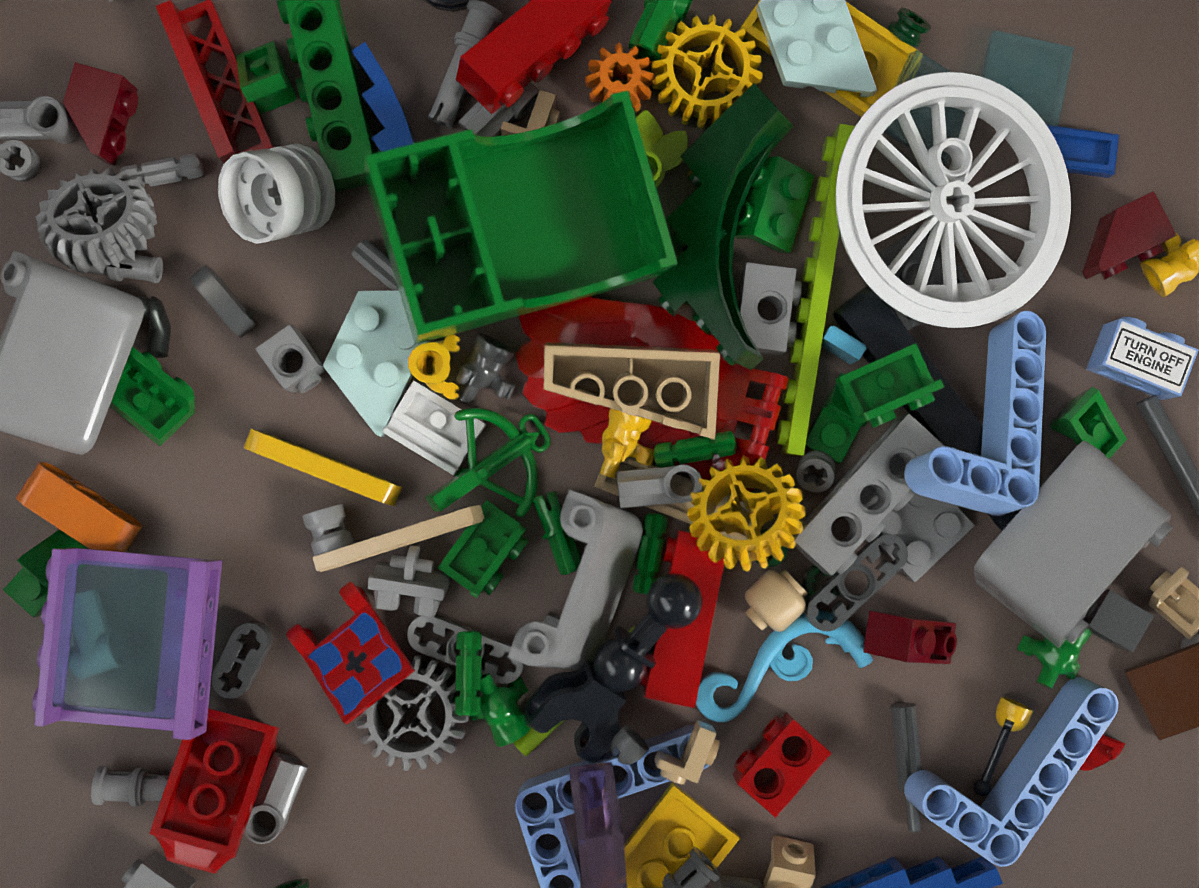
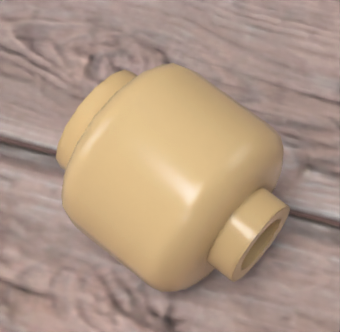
M785 569L781 573L776 570H768L745 592V599L750 605V608L745 613L762 631L769 626L774 631L783 632L806 611L807 604L804 597L808 593Z

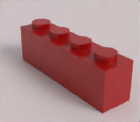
M612 0L529 1L460 56L456 81L491 115L503 105L510 107L520 98L525 86L531 81L535 83L542 81L551 71L554 62L560 57L564 60L568 59L578 49L584 37L588 34L593 37L605 27L609 20L606 14Z
M676 530L675 538L667 537L663 561L670 562L667 574L678 573L691 578L701 591L702 608L699 616L693 623L680 629L668 628L652 646L651 652L656 665L653 668L646 666V674L638 685L644 686V698L695 708L724 568V557L716 563L711 561L708 555L709 550L703 552L698 548L696 543L697 537H693L691 532Z

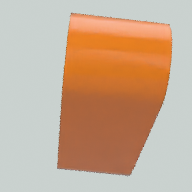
M43 461L37 464L16 496V499L22 505L89 549L126 552L143 527L133 516L63 470Z

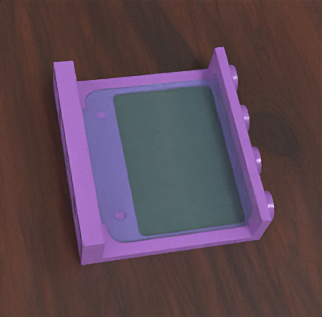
M83 548L52 549V557L46 566V578L49 581L48 597L41 613L42 623L45 625L43 644L40 646L37 654V665L40 668L39 685L32 700V707L34 712H36L34 726H45L61 720L173 731V738L191 740L205 733L222 560Z

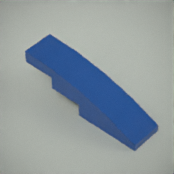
M366 42L362 43L352 50V53L374 85L365 91L362 96L384 127L382 131L372 137L373 141L381 152L415 144L416 141L410 124L387 76Z
M937 856L907 870L902 867L895 857H892L820 888H992L1003 884L997 868L982 856L952 869Z

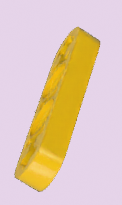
M251 428L243 447L251 452L395 507L402 489L401 486L253 428Z

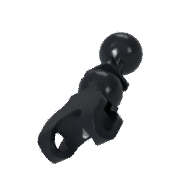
M670 573L659 577L651 585L647 594L649 612L631 633L621 626H617L614 630L617 638L609 639L599 646L594 656V663L587 660L575 671L560 672L547 677L525 707V724L539 733H547L561 721L569 719L581 721L582 723L574 734L577 756L588 763L597 762L611 748V741L620 730L617 716L618 711L626 702L623 691L632 690L642 682L646 674V666L653 668L656 665L651 652L652 646L668 628H684L693 623L699 616L702 608V594L697 584L688 576L678 573Z

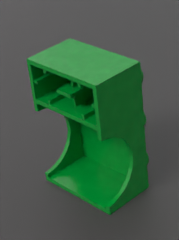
M628 90L611 94L596 107L570 119L543 128L495 137L478 136L471 129L365 156L367 185L415 345L654 279L678 264Z

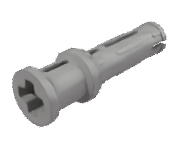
M479 0L468 1L466 7L469 12L461 32H456L453 38L455 41L454 45L457 48L432 110L428 115V119L441 126L445 124V127L450 129L453 128L454 120L466 93V89L456 81L460 56L492 32L495 24L500 23L503 17L499 10Z
M99 766L95 771L92 781V803L94 805H103L105 801L129 802L130 806L138 807L146 801H161L169 775L149 774V771L144 768H135L133 772L110 771L108 766Z

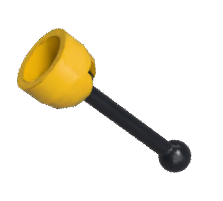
M1001 696L996 707L995 716L1002 730L982 778L974 783V791L979 796H986L990 793L991 786L989 782L1010 732L1021 731L1028 725L1034 712L1030 707Z

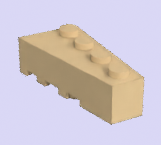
M546 342L544 390L592 404H599L619 410L622 413L643 417L670 427L684 429L715 439L720 353L713 349Z

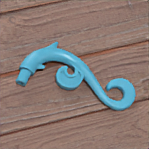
M818 609L819 613L815 617L817 621L821 618L830 621L834 618V615ZM804 612L785 631H773L769 634L759 648L742 692L734 704L727 707H719L714 701L713 693L720 686H730L736 689L738 685L737 680L730 674L712 671L704 675L700 680L696 705L707 719L715 722H728L735 719L748 706L769 666H771L779 678L786 681H799L806 677L812 670L813 658L807 648L802 645L793 644L791 646L794 652L793 657L787 659L782 655L785 645L803 634L821 633L829 636L825 643L840 645L845 653L849 652L859 668L870 664L873 658L870 654L863 652L865 638L852 622L846 620L839 628L833 631H821L808 622Z

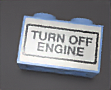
M1121 317L1120 319L1103 324L1086 370L1150 396L1157 395L1160 400L1180 397L1182 395L1199 351L1198 349L1184 344L1185 339L1179 335L1168 332L1158 334L1146 329L1147 324L1136 318Z

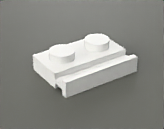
M413 380L392 414L393 417L382 432L452 475L457 473L461 463L468 455L466 420L457 421L454 417L455 413L462 409ZM474 419L475 442L486 425L478 419Z

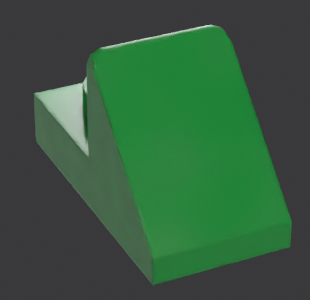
M274 41L236 55L240 89L247 102L253 101L260 113L269 112L296 100V93Z
M836 381L807 433L805 447L812 451H823L831 456L834 463L841 464L859 428L866 426L869 421L856 426Z
M1094 387L1077 395L1049 424L1051 429L1071 438L1076 446L1085 440L1109 459L1127 440L1100 391Z
M60 529L19 557L17 562L22 566V569L3 588V591L33 618L41 616L43 605L47 601L49 581L46 578V566L52 557V549H89ZM82 564L80 566L79 573L87 564Z

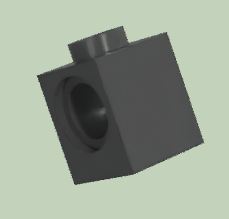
M1106 589L1088 609L1083 620L1089 624L1087 629L1095 636L1115 648L1134 652L1154 615L1112 590Z

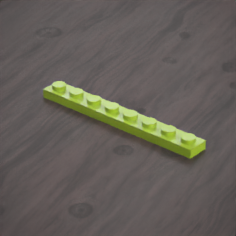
M839 124L832 136H826L823 144L821 160L827 162L825 177L820 176L815 192V201L821 202L819 217L813 216L808 238L809 241L814 242L812 257H807L805 260L802 281L808 282L806 298L800 297L797 306L796 322L802 324L799 339L795 338L789 355V362L795 363L793 379H789L787 388L783 392V403L789 404L786 420H780L776 437V444L782 445L781 455L800 457L804 456L839 238L836 214L837 174L844 148L855 128L852 125Z

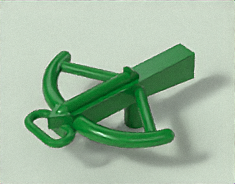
M467 408L457 411L454 415L457 421L466 420L469 468L459 469L455 474V478L425 497L434 512H441L480 484L519 504L516 515L524 517L533 504L532 499L535 498L538 487V469L531 449L541 453L547 450L551 443L550 436L536 415L527 414L520 419L518 430L507 418L488 409ZM474 419H481L495 424L509 437L507 442L478 462L476 458ZM528 420H532L540 432L528 433L525 423ZM539 433H541L545 440L544 444L540 447L535 444ZM519 456L523 460L527 476L524 497L488 480L489 477Z

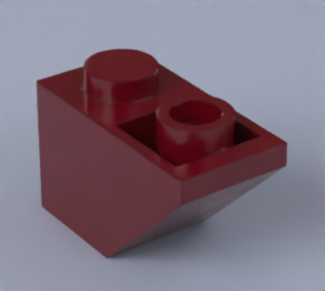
M75 62L63 103L90 153L106 164L115 166L117 157L123 153L126 147L127 137L125 131L129 118L135 114L138 107V89L122 75Z
M1154 191L1099 219L1082 271L1085 279L1101 273L1104 280L1128 269L1125 263L1126 260L1136 255L1140 262L1165 251L1162 245L1163 242L1177 236Z
M869 611L863 652L907 663L951 664V657L957 647L956 623L891 612Z

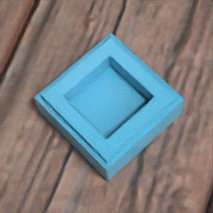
M834 325L828 327L823 332L821 347L850 365L859 361L866 350L865 344Z

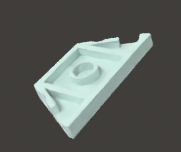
M761 0L758 3L756 10L783 86L802 89L814 87L819 91L835 93L837 90L859 92L861 97H870L876 93L877 88L845 0Z
M399 290L358 291L323 364L325 370L372 431L380 437L385 435L382 431L393 417L392 414L402 400L413 377L408 368V358L412 350L420 345H415Z

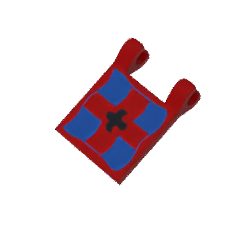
M352 582L344 585L339 590V594L355 615L320 643H317L316 637L309 628H303L300 624H295L286 632L287 638L304 658L343 723L347 725L415 671L371 605L363 588L356 586Z

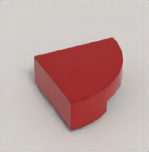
M1102 735L1079 770H1094L1093 768L1116 759L1126 743Z

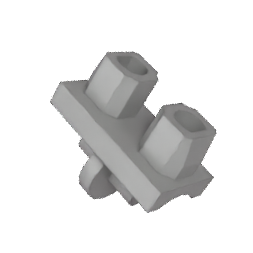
M411 545L407 556L392 554L390 564L377 562L373 575L370 574L367 589L374 590V601L377 609L397 610L402 594L415 597L414 613L420 616L435 617L440 602L444 600L450 586L451 577L444 572L433 571L434 561L419 559L420 547Z

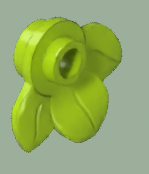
M645 110L636 117L657 188L662 183L665 172L678 167L682 163L683 159L680 155L687 150L688 139L685 131H674L663 136V131L656 119L649 111Z

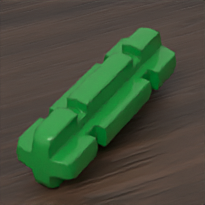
M727 431L716 433L715 439L700 436L678 440L675 445H672L671 442L657 444L654 448V458L657 466L661 468L674 466V463L677 461L680 464L713 459V456L716 454L719 457L731 456L737 450L736 440L733 432Z
M647 513L645 516L643 529L646 530L645 536L642 535L636 565L639 571L638 574L634 575L632 586L633 591L636 593L647 595L651 585L657 580L654 576L655 572H659L664 539L661 538L662 533L666 534L668 519L664 515Z
M461 631L456 636V650H460V656H456L455 691H460V697H455V712L460 716H475L481 712V697H477V691H481L482 656H477V650H482V635L477 631Z

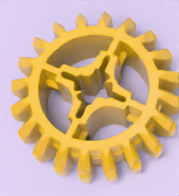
M714 14L709 16L706 25H702L701 19L696 15L692 18L691 28L680 21L676 28L677 34L668 31L665 36L668 44L659 45L657 49L658 53L662 54L661 59L653 61L651 71L657 75L653 78L652 87L662 90L658 94V102L665 104L672 101L668 108V114L674 116L679 111H682L683 117L681 122L684 125L690 122L691 117L698 118L697 127L699 129L704 128L707 119H711L713 124L753 83H760L763 77V73L756 69L761 65V55L752 54L756 47L755 40L742 42L746 31L744 27L738 29L735 33L730 31L732 25L730 18L724 22L723 27L715 25L717 20ZM696 46H710L706 51L700 53L688 50ZM723 51L735 62L739 76L733 74V69L726 66L722 61L721 55ZM714 59L713 71L710 77H705L703 84L699 86L703 68H708L711 60ZM673 68L682 71L681 75L691 82L692 91L690 94L685 92L677 82ZM716 91L723 94L726 91L730 92V94L719 99L702 100L709 92Z
M746 456L742 457L739 466H734L731 460L726 459V470L720 472L711 466L709 472L712 479L709 481L699 478L698 482L702 485L701 492L691 493V499H693L691 503L694 507L687 510V516L693 522L689 526V530L693 537L698 538L696 543L700 551L709 550L708 555L711 561L716 563L724 557L725 567L731 570L739 560L743 570L748 572L751 568V561L758 560L761 568L766 569L768 566L767 556L772 554L775 559L781 561L784 557L781 546L794 549L796 542L791 534H802L803 525L799 519L804 518L805 508L799 504L803 500L801 490L793 488L795 483L790 474L782 476V469L777 463L767 469L766 460L762 457L759 458L754 466L750 465L749 458ZM745 488H757L764 490V492L751 493ZM731 493L729 501L726 504L717 507L720 501L725 496ZM740 501L744 502L746 509H749L751 513L749 516L752 526H748L746 518L740 513L742 512ZM779 513L774 525L767 532L760 535L761 527L764 523L774 519L773 515ZM724 531L726 534L741 533L748 540H735L720 533Z

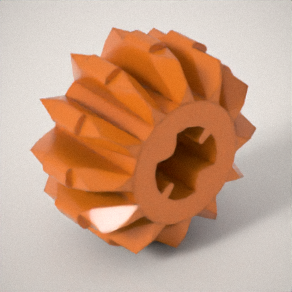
M620 42L615 45L614 54H611L606 48L602 47L599 50L600 60L591 59L589 61L588 69L591 74L585 76V86L592 89L589 93L590 101H605L611 94L628 90L635 112H638L641 108L640 99L650 100L652 91L648 86L652 85V81L655 80V74L647 71L650 68V59L645 57L637 60L639 49L636 46L632 47L628 54L623 53V46ZM617 75L620 80L627 78V84L623 85L619 80L613 82V76Z

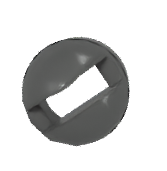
M626 725L616 733L611 741V752L614 756L619 755L618 761L621 764H633L649 751V747L642 737Z

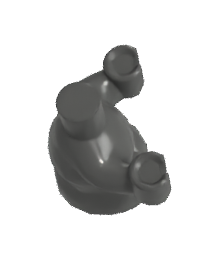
M477 333L473 348L465 359L464 364L460 366L459 374L456 378L459 383L463 384L458 393V399L467 404H472L479 389L492 388L495 390V395L500 398L505 397L508 400L515 385L499 375V372L503 365L512 359L515 352L499 340L483 333Z

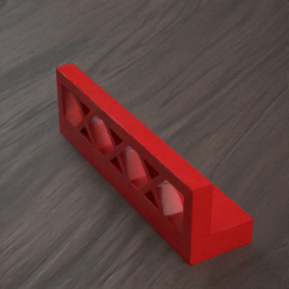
M171 0L156 5L157 12L218 158L225 163L235 154L274 148L253 101L248 103L240 89L236 55L214 2L206 0L181 11ZM209 15L212 27L207 39L203 40L193 36L187 23ZM217 37L220 41L221 46L215 44ZM197 45L203 47L201 53L199 52ZM211 51L222 54L227 58L228 63L222 77L207 72L205 65ZM232 74L234 75L237 84L230 81ZM212 81L218 83L216 91L214 89ZM227 87L242 94L243 101L237 115L222 108L221 100ZM248 111L252 121L245 118ZM227 118L234 120L232 127H230ZM242 124L256 129L262 143L240 151L236 138Z

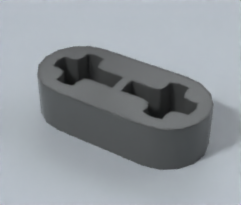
M208 265L203 266L190 277L192 284L237 336L242 338L258 325L253 316Z
M251 621L236 627L232 632L211 677L212 687L219 696L227 699L237 698L252 687L273 642L272 633L268 626L262 622ZM256 631V640L261 643L260 647L256 646L250 649L247 656L242 655L247 646V641L242 638L243 634L247 635ZM240 663L242 666L237 674V678L242 681V684L229 688L227 686L229 679L224 676V673L233 671L237 664Z

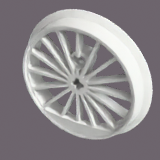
M943 72L923 75L896 86L880 97L864 113L846 143L839 164L836 182V214L841 239L851 262L867 285L883 301L902 314L926 324L947 328H966L988 324L1011 314L1027 303L1046 283L1060 259L1067 239L1071 215V193L1066 165L1059 146L1045 122L1026 101L1008 88L992 80L966 73ZM921 107L931 108L933 146L928 150L914 123L910 110ZM944 107L956 108L965 112L958 138L947 139ZM977 117L995 128L996 134L972 162V151L969 143ZM896 118L922 173L882 136L885 129ZM1005 138L1016 153L1019 162L970 187L968 185L970 180ZM874 146L916 187L867 169V162ZM942 151L947 152L952 159L949 170L942 164ZM1021 168L1024 170L1030 196L975 199V192ZM863 179L921 202L862 205ZM1029 204L1031 207L1029 230L1027 231L973 209L974 207ZM923 210L922 213L870 239L864 213ZM926 218L924 223L887 267L874 245ZM973 222L1024 241V247L1017 262L1014 263ZM930 231L914 285H906L894 274ZM967 236L1006 272L1005 277L991 280L986 279ZM939 243H941L944 285H927ZM954 243L972 282L957 284Z

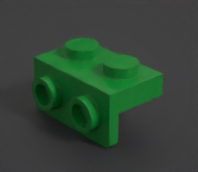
M779 156L768 157L754 178L744 201L735 238H750L779 253H790L814 175Z
M916 343L835 379L856 426L869 421L872 428L897 418L894 409L907 403L912 411L935 401L932 392L944 387L941 379L933 381Z
M132 346L109 407L160 447L195 414L194 391L184 380L179 377L171 378L162 370L161 364L153 355L146 351L140 353Z
M486 500L481 507L485 518L483 522L467 526L438 566V569L469 590L470 595L476 599L483 591L489 596L504 577V574L498 571L507 557L515 561L529 542V540L523 537L528 528L489 500Z

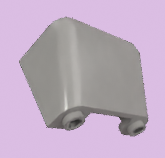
M13 251L10 260L4 265L1 272V281L5 292L9 296L15 297L16 301L0 339V432L58 450L83 455L88 453L97 440L141 325L144 305L136 296Z
M1084 440L1040 487L1035 503L1022 508L981 555L974 566L975 582L1056 647L1059 648L1065 640L1073 644L1089 626L1083 620L1088 609L1140 549L1145 548L1149 543L1158 547L1173 529V526L1168 523L1171 514L1100 450Z
M569 490L561 511L560 520L562 528L572 538L587 543L561 617L547 614L543 622L533 621L526 623L520 627L514 638L507 658L529 666L577 670L587 660L594 663V656L599 646L605 641L642 539L643 528L636 515Z

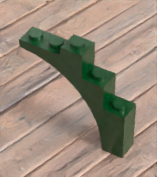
M754 83L680 155L690 168L686 176L697 189L666 220L676 231L672 238L684 252L676 259L678 264L659 275L652 282L661 293L658 301L669 314L674 317L680 314L691 321H695L706 334H713L719 341L716 349L726 362L732 366L738 363L750 370L757 366L764 358L749 336L737 305L732 274L734 238L740 212L754 178L771 151L794 126Z

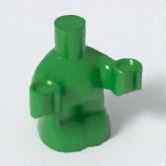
M1086 629L1073 644L1065 640L1059 648L1046 638L1042 641L1023 635L1017 650L1024 652L1029 657H1032L1034 654L1039 659L1043 667L1036 682L1052 689L1059 675H1066L1069 679L1076 678L1081 667L1077 661L1081 648L1088 641L1092 633L1089 629Z
M490 673L481 676V712L479 715L470 716L472 721L485 719L497 747H504L519 740L531 729L525 724L524 714L517 703L522 695L528 692V688L521 676L516 681L508 683V687H497Z

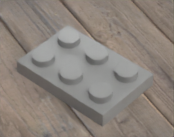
M895 454L889 461V470L893 476L900 478L904 474L906 464L902 457ZM848 471L827 490L828 493L838 484V482L848 473ZM869 485L864 487L860 494V501L865 508L872 509L878 501L876 490ZM914 492L911 500L899 511L892 509L882 520L886 526L880 534L897 536L905 543L908 550V558L900 570L911 582H916L975 525L956 505L921 496ZM880 544L878 546L892 562L895 560L892 555L893 550L896 548L894 544L891 546Z

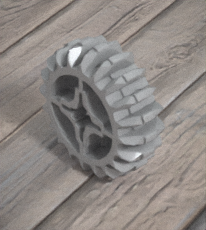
M109 167L102 174L98 173L94 168L90 170L88 175L84 176L76 172L75 179L69 182L60 180L61 187L58 190H47L49 200L39 203L41 213L35 216L39 238L50 255L57 262L61 261L69 270L77 267L85 274L94 266L95 269L103 273L106 266L111 264L119 269L120 261L125 258L135 261V251L147 250L146 239L155 237L153 226L158 223L150 194L146 193L144 186L137 179L129 177L125 171L116 174Z
M417 654L412 661L415 671L405 678L427 683L428 686L422 692L409 694L402 688L397 690L394 687L384 695L389 700L387 705L394 713V722L388 731L382 722L380 714L382 698L362 713L367 714V717H363L355 723L357 729L368 728L370 731L361 738V742L364 745L369 744L373 740L377 743V746L371 753L373 757L377 758L383 750L389 753L385 763L389 767L399 757L402 758V770L408 771L412 765L413 758H415L417 766L420 770H423L428 766V755L436 764H439L444 759L441 748L446 752L453 753L457 746L451 737L462 739L466 731L455 723H465L469 720V716L456 714L454 693L457 692L455 691L456 681L451 685L446 682L453 670L447 667L441 675L437 674L435 670L438 667L439 661L435 658L430 661L427 669L422 668V655ZM437 693L444 703L446 713L443 730L435 724L437 719L434 718L430 711V702ZM422 698H425L426 700L419 707L420 711L417 714L420 720L417 721L415 716L412 721L408 719L403 726H400L399 724L406 717L405 713L408 710L404 704L407 703L408 707H410L412 704L416 705ZM415 731L423 737L428 735L432 740L422 744H408L398 740V737L404 732Z

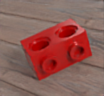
M787 712L782 718L774 717L766 725L761 734L764 739L754 750L748 748L738 757L734 764V768L737 770L732 774L736 783L775 818L832 754ZM788 737H801L802 744L798 752L792 755L782 753V744ZM763 768L774 770V778L770 784L766 786L754 784L755 774Z

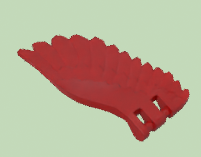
M586 297L521 315L519 320L523 334L529 337L531 341L522 345L515 356L519 370L528 377V381L524 383L523 395L534 407L547 412L545 425L558 433L580 431L585 443L601 444L603 443V433L609 425L610 408L544 390L546 342L713 349L717 351L716 346L719 344V341L712 334H706L695 321H691L680 314L674 317L661 307ZM720 355L715 436L716 433L731 431L734 434L738 421L754 425L749 441L735 437L737 450L734 455L719 457L716 454L713 456V459L686 463L684 465L693 467L701 475L702 479L710 481L712 479L709 472L711 466L722 472L726 470V459L731 460L734 466L740 465L743 456L749 458L751 466H754L760 457L765 460L769 446H766L769 431H774L781 409V406L777 404L781 390H786L789 377L758 369L750 370L738 363L732 366ZM750 382L765 386L761 400L746 397ZM652 420L649 428L641 432L637 443L654 450L657 444L671 442L672 445H675L678 440L700 437L701 435ZM679 461L675 462L674 466L679 465ZM745 488L749 492L754 490V488Z

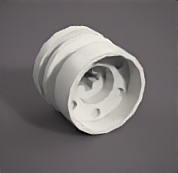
M297 143L232 155L223 164L218 179V197L222 212L231 228L244 240L258 244L320 229L329 221L334 209L335 187L331 172L323 158L312 148Z

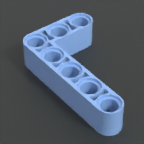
M1022 311L993 327L988 337L981 456L950 447H939L910 460L905 467L904 474L906 483L913 492L921 496L994 516H1002L1035 503L1039 494L1046 328L1042 319L1032 311Z
M1083 677L1068 680L981 806L927 770L914 772L907 779L904 786L906 799L929 820L994 865L999 867L1009 866L1020 857L1114 719L1118 711L1117 697L1111 690ZM935 791L933 797L927 801L928 796ZM964 814H966L964 819L961 822H959L961 817Z
M687 725L644 740L649 747V751L633 764H621L618 761L619 755L614 756L610 751L605 753L595 763H588L583 760L530 778L521 785L515 809L540 888H555L550 881L557 875H566L572 880L573 884L569 888H581L580 868L563 817L669 782L670 780L660 775L662 769L652 770L647 768L643 763L644 759L649 753L656 751L682 759L684 746L690 738L694 725ZM705 764L703 770L710 765ZM613 765L621 766L626 770L627 775L621 782L611 783L603 775L608 767ZM571 779H579L585 783L587 790L580 796H571L566 793L563 786ZM534 792L539 793L545 797L547 804L538 810L530 809L524 802L526 795ZM553 834L559 839L560 844L551 850L543 849L537 842L541 835Z

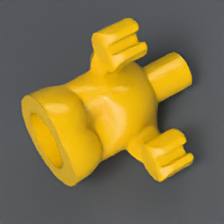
M1176 233L1177 236L1162 243L1167 254L1161 259L1149 258L1141 262V269L1147 281L1159 296H1168L1180 283L1192 281L1199 272V240L1193 238L1180 246L1181 238Z
M454 334L446 336L442 341L420 344L412 350L408 358V368L411 374L417 380L426 383L432 391L443 394L449 400L459 398V394L456 393V390H459V386L452 382H444L451 370L449 351L454 353L460 350V346L457 345L460 342V338Z
M610 408L609 425L602 436L604 461L600 474L616 478L620 463L624 462L628 457L635 458L642 465H652L654 450L637 443L641 432L649 428L652 420L639 416L636 417Z

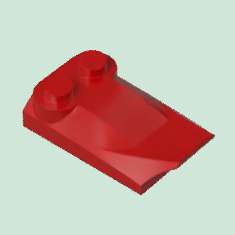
M208 708L206 732L191 740L182 739L149 832L162 846L166 861L216 874L226 862L236 857L267 764L276 751V738L280 728Z

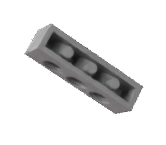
M910 414L898 416L802 522V534H791L796 542L794 547L824 574L832 576L836 571L839 574L844 573L856 560L857 555L854 551L864 540L868 543L873 541L885 528L886 524L882 520L892 509L896 511L902 509L914 495V492L906 483L905 474L900 478L891 474L889 470L891 457L895 454L899 455L907 465L910 460L945 446ZM868 485L873 487L878 495V501L872 509L865 508L860 501L861 491ZM838 517L845 518L850 526L848 536L841 541L836 540L831 532L832 523Z

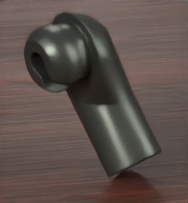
M140 296L138 298L144 305L143 319H149L146 352L155 358H165L168 356L171 324L163 303L154 296H151V299Z

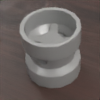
M343 504L302 516L305 528L310 530L313 536V541L310 545L314 556L355 543L352 532L347 530L344 524L346 512ZM334 529L333 533L324 535V532Z

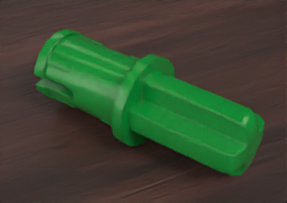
M557 491L546 493L551 511L548 510L543 495L532 499V503L535 505L545 532L542 535V539L548 540L559 573L561 575H568L578 571L581 558L574 539L562 528L560 520L562 506Z

